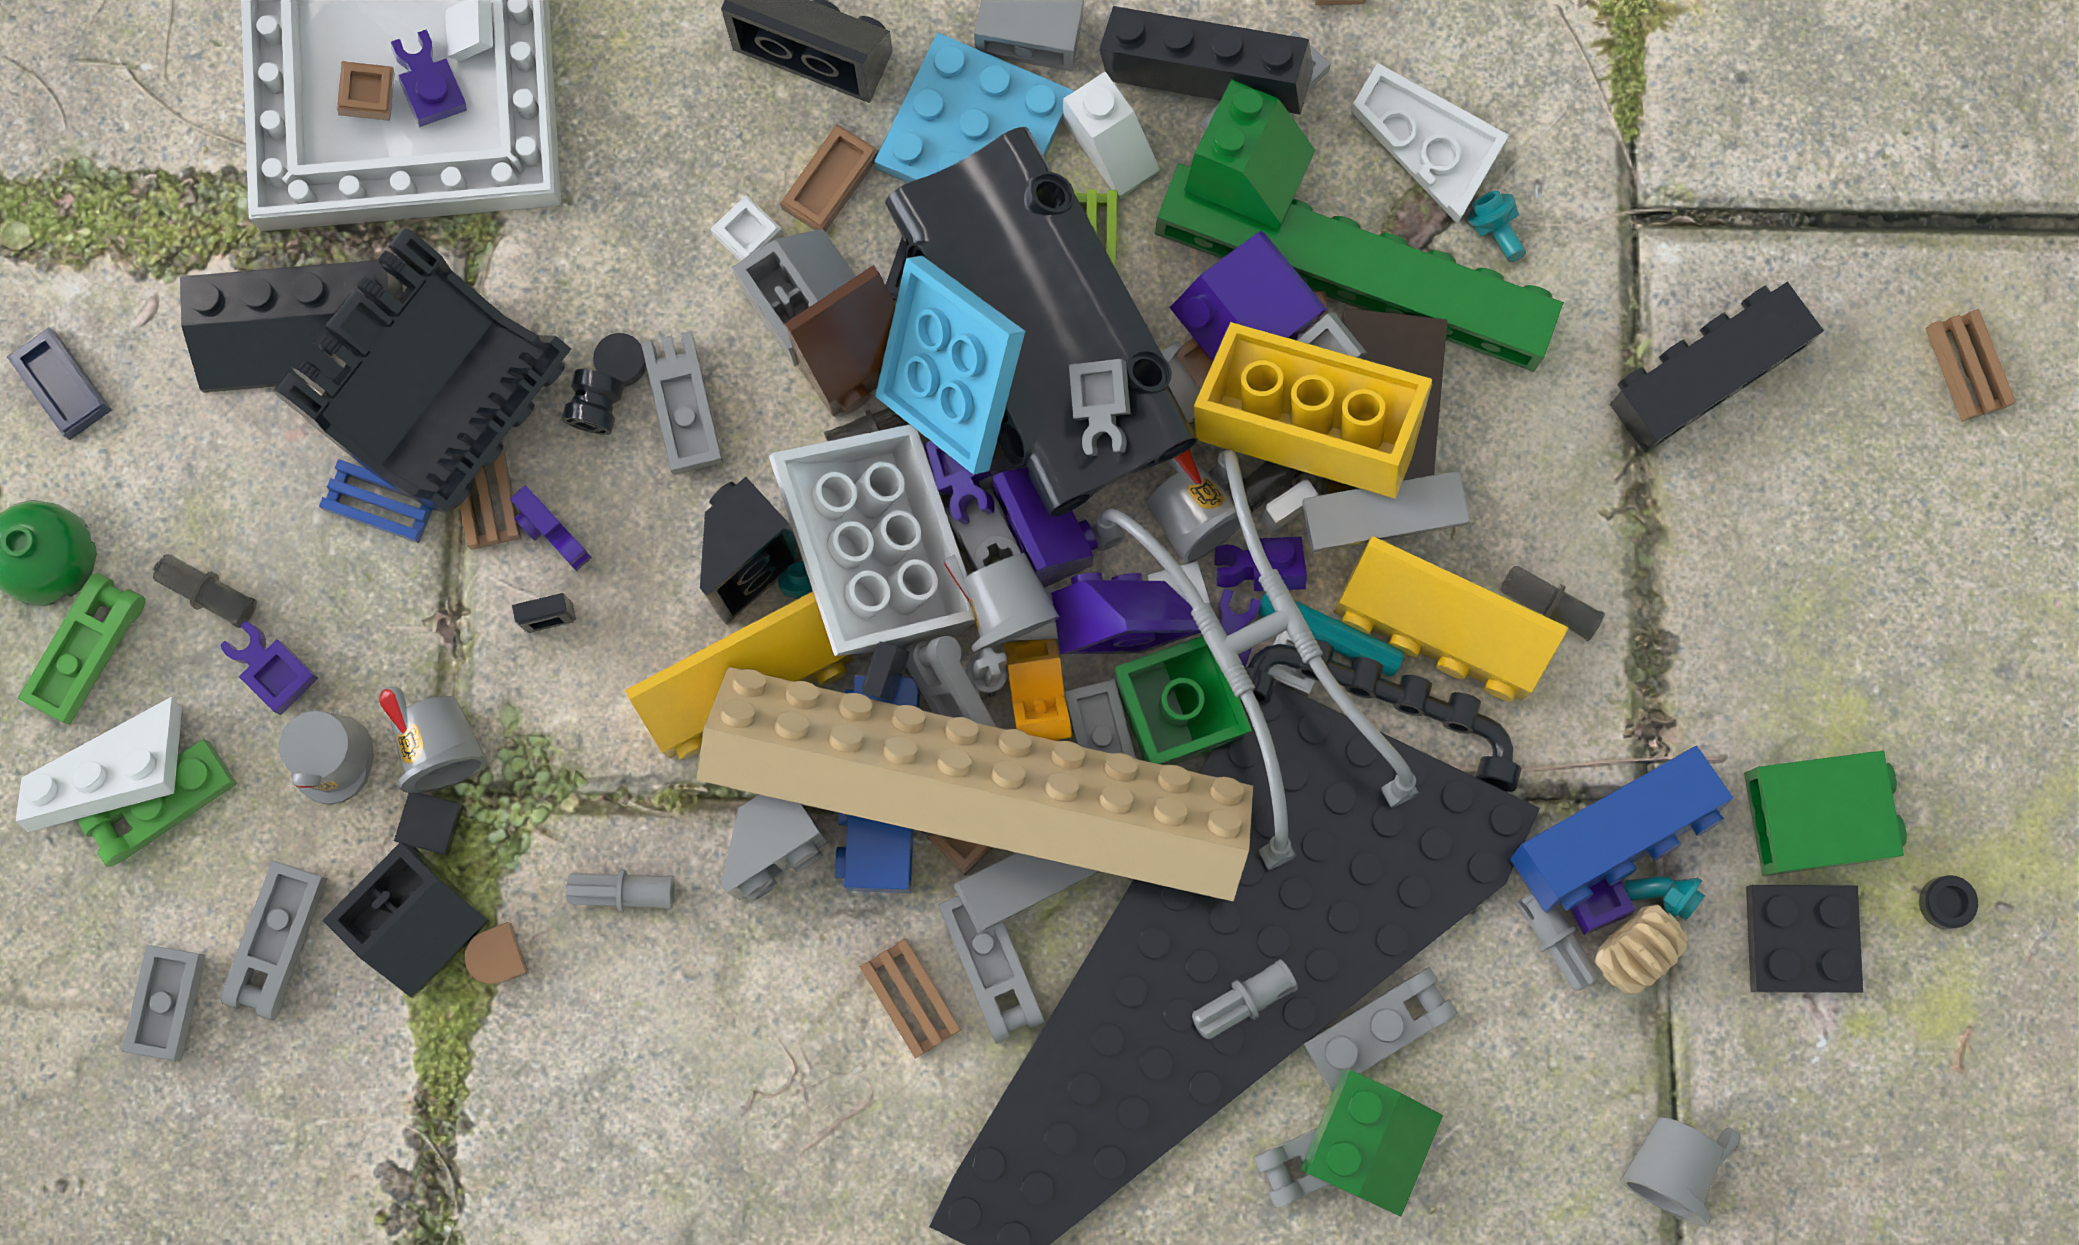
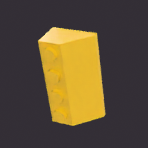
M1230 322L1194 404L1195 434L1198 441L1396 499L1414 453L1432 386V379Z
M1374 536L1371 537L1360 554L1333 611L1343 617L1341 622L1368 635H1370L1372 630L1389 638V645L1402 650L1407 656L1417 657L1421 653L1438 661L1437 669L1451 677L1464 680L1468 675L1485 683L1484 690L1487 693L1507 702H1513L1514 698L1522 701L1533 692L1568 629L1565 625Z
M812 591L629 687L625 692L660 751L668 758L678 755L680 760H684L700 753L704 726L728 667L740 670L752 669L759 671L763 675L793 682L805 681L814 683L818 681L820 686H825L848 673L846 665L854 662L851 654L834 656L814 592Z

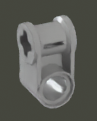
M990 488L985 489V491L994 500V513L988 515L981 511L978 500L974 499L967 506L970 523L964 525L952 516L950 507L945 509L955 541L961 551H964L974 572L990 565L992 557L998 556L999 560L1021 554L999 502Z

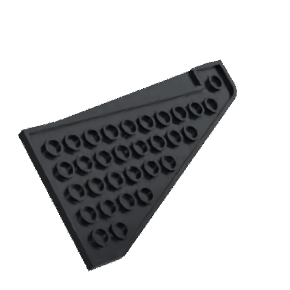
M1276 682L1270 702L1259 703L1268 725L1278 758L1287 805L1288 838L1297 856L1277 868L1268 870L1259 853V849L1269 844L1271 838L1275 836L1272 798L1261 748L1248 712L1241 700L1252 731L1213 749L1198 772L1199 774L1217 778L1229 777L1240 783L1253 786L1249 853L1234 901L1136 879L1132 881L954 1174L929 1227L964 1245H1050L1503 887L1507 883L1514 867L1510 858L1520 845L1525 842L1540 808L1380 732L1408 764L1416 778L1415 787L1419 792L1414 798L1391 808L1381 788L1393 781L1397 773L1348 716ZM1280 959L1290 969L1296 980L1298 990L1293 993L1291 992L1259 1011L1257 1019L1252 1020L1250 1017H1247L1211 1039H1206L1199 1033L1192 1018L1194 1011L1232 990V983L1238 980L1242 983L1264 971Z

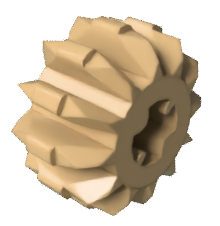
M1659 905L1642 907L1636 914L1630 915L1625 922L1619 924L1617 929L1606 937V941L1598 947L1595 964L1603 971L1602 975L1613 986L1616 985L1624 994L1640 993L1647 986H1652L1661 976L1666 975L1671 966L1678 963V958L1686 951L1689 936L1680 928L1681 924L1672 914H1667Z

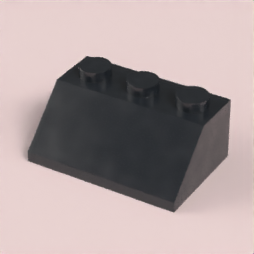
M725 0L721 7L733 51L867 103L871 102L893 52L890 31L886 30L882 23L868 16H859L857 19L842 13L837 6L827 0Z
M744 477L738 484L731 481L722 486L711 497L709 501L711 507L705 512L700 589L726 625L773 585L791 564L802 559L790 524L747 477Z

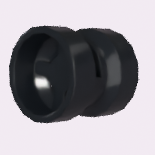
M576 369L571 382L575 395L572 401L565 404L561 420L579 430L600 435H610L615 422V417L612 414V405L621 400L625 384L613 376L598 371Z

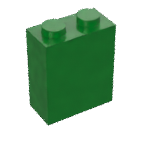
M1884 750L1759 766L1744 772L1762 876L1884 861L1904 856L1903 846L1907 841V832L1902 817L1896 815L1893 794L1897 788L1896 774L1893 766L1890 763H1886Z

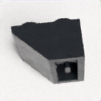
M400 842L322 921L361 960L409 997L414 998L490 920L416 847Z

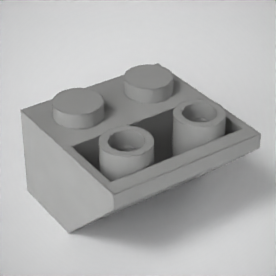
M823 229L774 239L732 266L740 289L794 367L798 363L785 323L856 277Z
M758 795L738 808L721 884L729 895L739 901L745 897L753 902L776 888L778 883L775 877L787 869L794 868L797 873L818 861L823 856L819 849L826 845L828 841L804 804Z

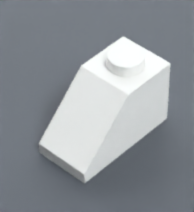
M1106 72L1063 98V123L1111 190H1117L1118 199L1126 196L1160 173L1159 165L1134 110Z

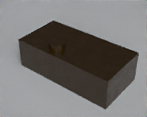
M1344 308L1340 320L1367 352L1360 359L1432 379V386L1414 453L1403 481L1434 475L1447 319ZM1323 478L1321 495L1359 488Z

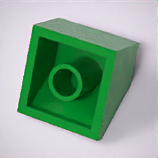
M1231 80L1194 153L1184 191L1279 230L1311 163L1315 149L1278 98Z
M1204 636L1114 667L1113 679H1115L1120 699L1143 761L1164 766L1176 765L1205 754L1252 731L1240 698L1234 695Z
M1342 1070L1300 1171L1402 1217L1443 1115L1352 1070Z

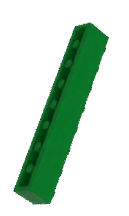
M1180 163L1177 164L1157 216L1155 235L1222 259L1257 232L1263 231L1313 292L1325 291L1326 297L1365 311L1447 319V341L1532 372L1537 369L1544 359L1564 302L1552 298L1553 296L1548 290L1534 285L1521 287L1504 281V277L1500 273L1488 268L1473 270L1456 263L1454 257L1441 251L1430 250L1426 253L1408 246V242L1405 239L1394 234L1381 233L1377 235L1360 229L1361 226L1356 221L1344 216L1329 218L1313 212L1310 205L1297 199H1293L1278 230L1184 191L1191 165L1188 167Z

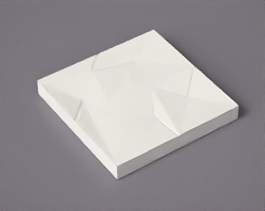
M241 0L250 221L260 231L561 206L549 0H491L493 47L463 61L447 57L445 10L465 0ZM427 29L432 40V60L437 62L447 59L466 102L467 111L419 127L399 82L398 75L406 73L408 70L396 61L390 42L400 39L403 49L407 53L416 54L422 49L418 41L417 32ZM342 61L394 67L395 76L390 121L338 115L337 103Z

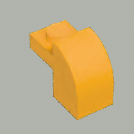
M1056 639L1005 643L1004 649L1007 656L1008 678L1016 729L1028 735L1054 741L1071 738L1070 718L1065 699L1060 655Z

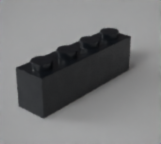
M1117 6L1112 8L1099 48L1105 72L1113 82L1221 101L1230 81L1234 80L1278 98L1289 113L1301 115L1313 74L1310 42L1307 38Z
M1788 281L1772 292L1767 285L1761 287L1740 303L1745 310L1731 319L1726 312L1720 314L1699 330L1703 335L1702 338L1690 346L1684 339L1679 341L1658 357L1662 362L1661 365L1649 373L1643 367H1640L1617 384L1621 391L1609 405L1644 453L1661 444L1809 346L1824 331Z

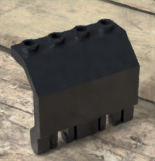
M402 228L388 245L393 253L385 250L378 258V261L386 272L407 287L404 292L396 299L380 283L364 276L357 287L365 296L353 290L324 326L338 341L321 331L313 340L314 344L317 345L323 354L332 358L343 367L340 373L332 381L320 372V369L314 364L299 358L292 366L293 371L322 395H319L298 377L288 372L273 392L303 416L309 424L371 473L428 509L447 513L450 508L455 509L460 506L472 490V484L469 482L481 467H488L500 455L504 447L501 441L511 427H518L530 416L535 406L532 400L543 386H550L558 379L565 368V363L562 361L571 348L557 336L537 335L504 316L456 275L437 251L411 230Z

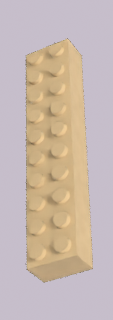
M727 668L703 730L697 781L1215 898L1234 901L1249 853L1253 797L1252 785L1240 783L1229 777L1217 778L1187 771L1176 765L1164 766L1134 759L1123 753L1111 754L1081 747L1070 741L1058 742L1028 735L1017 729L1005 730L975 723L964 717L952 718L922 711L911 705L899 706L877 701L858 693L846 694L824 689L805 681L793 682L771 677L752 669Z

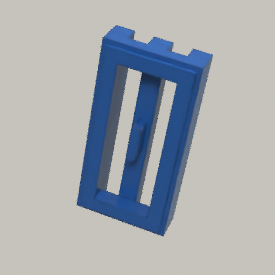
M338 459L334 468L337 470L334 479L330 478L327 485L329 492L326 498L322 497L319 507L324 511L419 543L432 510L422 504L419 509L347 484L349 477L407 496L371 473L368 469ZM343 494L415 519L411 528L339 503Z

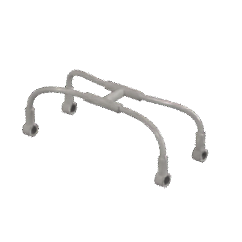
M1228 449L1220 453L1217 465L1209 471V474L1225 491L1231 489L1245 541L1261 575L1259 582L1276 612L1227 636L1210 603L1203 601L1191 580L1174 558L1138 522L1117 509L1108 508L1098 514L1097 524L1091 529L1096 538L1099 551L1110 549L1122 542L1126 537L1122 530L1123 528L1159 561L1187 598L1193 609L1191 615L1196 621L1215 660L1224 673L1234 695L1237 698H1241L1261 748L1270 786L1275 836L1271 838L1269 844L1259 849V853L1268 870H1272L1285 864L1297 855L1288 838L1287 805L1275 747L1260 705L1253 693L1255 686L1242 665L1238 654L1287 631L1303 662L1310 664L1320 682L1342 711L1396 771L1395 779L1381 788L1390 807L1394 808L1418 795L1419 792L1415 787L1416 778L1408 764L1349 698L1322 660L1323 652L1278 570L1272 569L1266 557L1248 505L1243 485L1245 477L1240 470L1238 456L1233 450Z

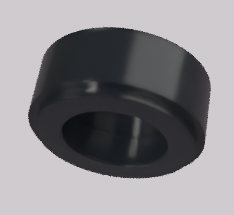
M614 333L603 338L595 348L593 361L596 370L619 379L625 384L624 387L636 383L645 373L646 362L643 349L639 341L633 336L625 333Z
M1947 875L1934 878L1924 885L1919 896V907L1922 915L1931 925L1940 929H1955L1969 924L1974 919L1978 910V897L1975 889L1968 881L1958 876Z

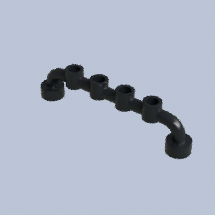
M1316 640L1323 652L1322 660L1338 684L1345 687L1347 692L1362 698H1376L1393 704L1394 708L1402 713L1412 716L1423 715L1442 722L1444 727L1454 732L1463 734L1473 733L1486 739L1491 745L1492 756L1480 758L1475 778L1506 792L1516 791L1522 768L1513 762L1514 748L1510 736L1500 723L1478 713L1481 701L1478 698L1466 693L1454 692L1450 694L1448 702L1430 696L1432 683L1423 677L1409 674L1403 675L1399 685L1381 678L1384 667L1378 661L1366 657H1354L1351 667L1332 660L1335 651L1332 645ZM1276 644L1264 647L1253 656L1248 667H1244L1255 686L1253 693L1258 703H1269L1271 700L1276 679L1268 674V672L1275 665H1286L1296 669V672L1303 677L1320 681L1310 664H1305L1296 647L1291 645Z

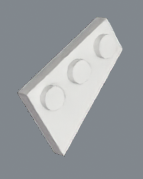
M1379 63L1374 67L1351 108V112L1457 224L1509 137V134Z
M170 697L22 777L16 822L24 830L30 832L174 794L182 707Z

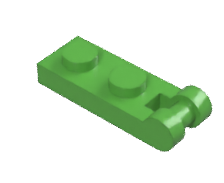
M100 573L92 575L84 585L17 699L63 723L71 725L128 626L141 614L145 605L144 596L130 589L123 592L115 588L114 581ZM103 605L111 609L104 623L93 618L98 608Z
M202 739L178 755L174 794L83 817L78 820V824L87 837H94L100 847L97 854L106 867H111L124 861L231 789L237 783L210 741ZM125 817L132 830L119 837L112 825Z

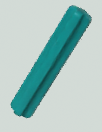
M1265 592L1258 611V615L1263 618L1276 612ZM1295 601L1316 640L1332 645L1335 652L1352 660L1354 657H1366L1378 661L1384 667L1382 674L1388 677H1393L1398 672L1404 659L1402 650Z

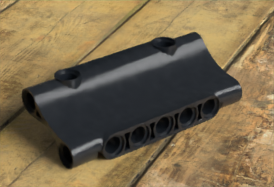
M1019 127L1007 131L969 157L939 172L904 184L887 197L885 205L905 243L908 245L906 258L925 257L1025 330L997 441L1010 463L1016 467L1027 466L1029 470L1028 476L1050 517L1064 515L1084 504L1103 487L1127 475L1173 459L1196 444L1198 439L1168 386L1172 375L1169 363L1162 355L1079 203L1072 185L1066 178L1051 171L1028 128ZM1123 359L1126 361L1131 414L1116 416V425L1125 433L1127 440L1126 450L1124 453L1113 452L1112 438L1108 433H1104L1097 439V456H1088L1083 450L1082 437L1085 430L1089 427V419L1077 420L1073 418L1069 365Z

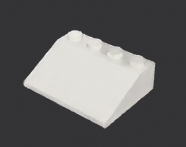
M905 425L771 453L769 459L834 656L874 652L877 643L880 641L903 649L907 648L910 644L920 641L930 642L942 636L956 637L960 636L975 623L968 600L944 565V560L947 557L955 555L963 576H967L917 429L912 425Z

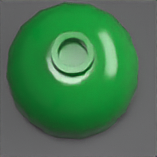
M37 500L16 503L1 512L0 590L22 603L38 606L54 604L52 601L60 600L66 595L71 597L79 592L92 575L97 556L95 543L91 541L90 532L87 529L89 527L85 521L59 504Z

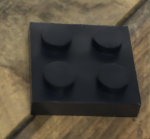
M1746 886L1751 992L1863 993L1858 886Z

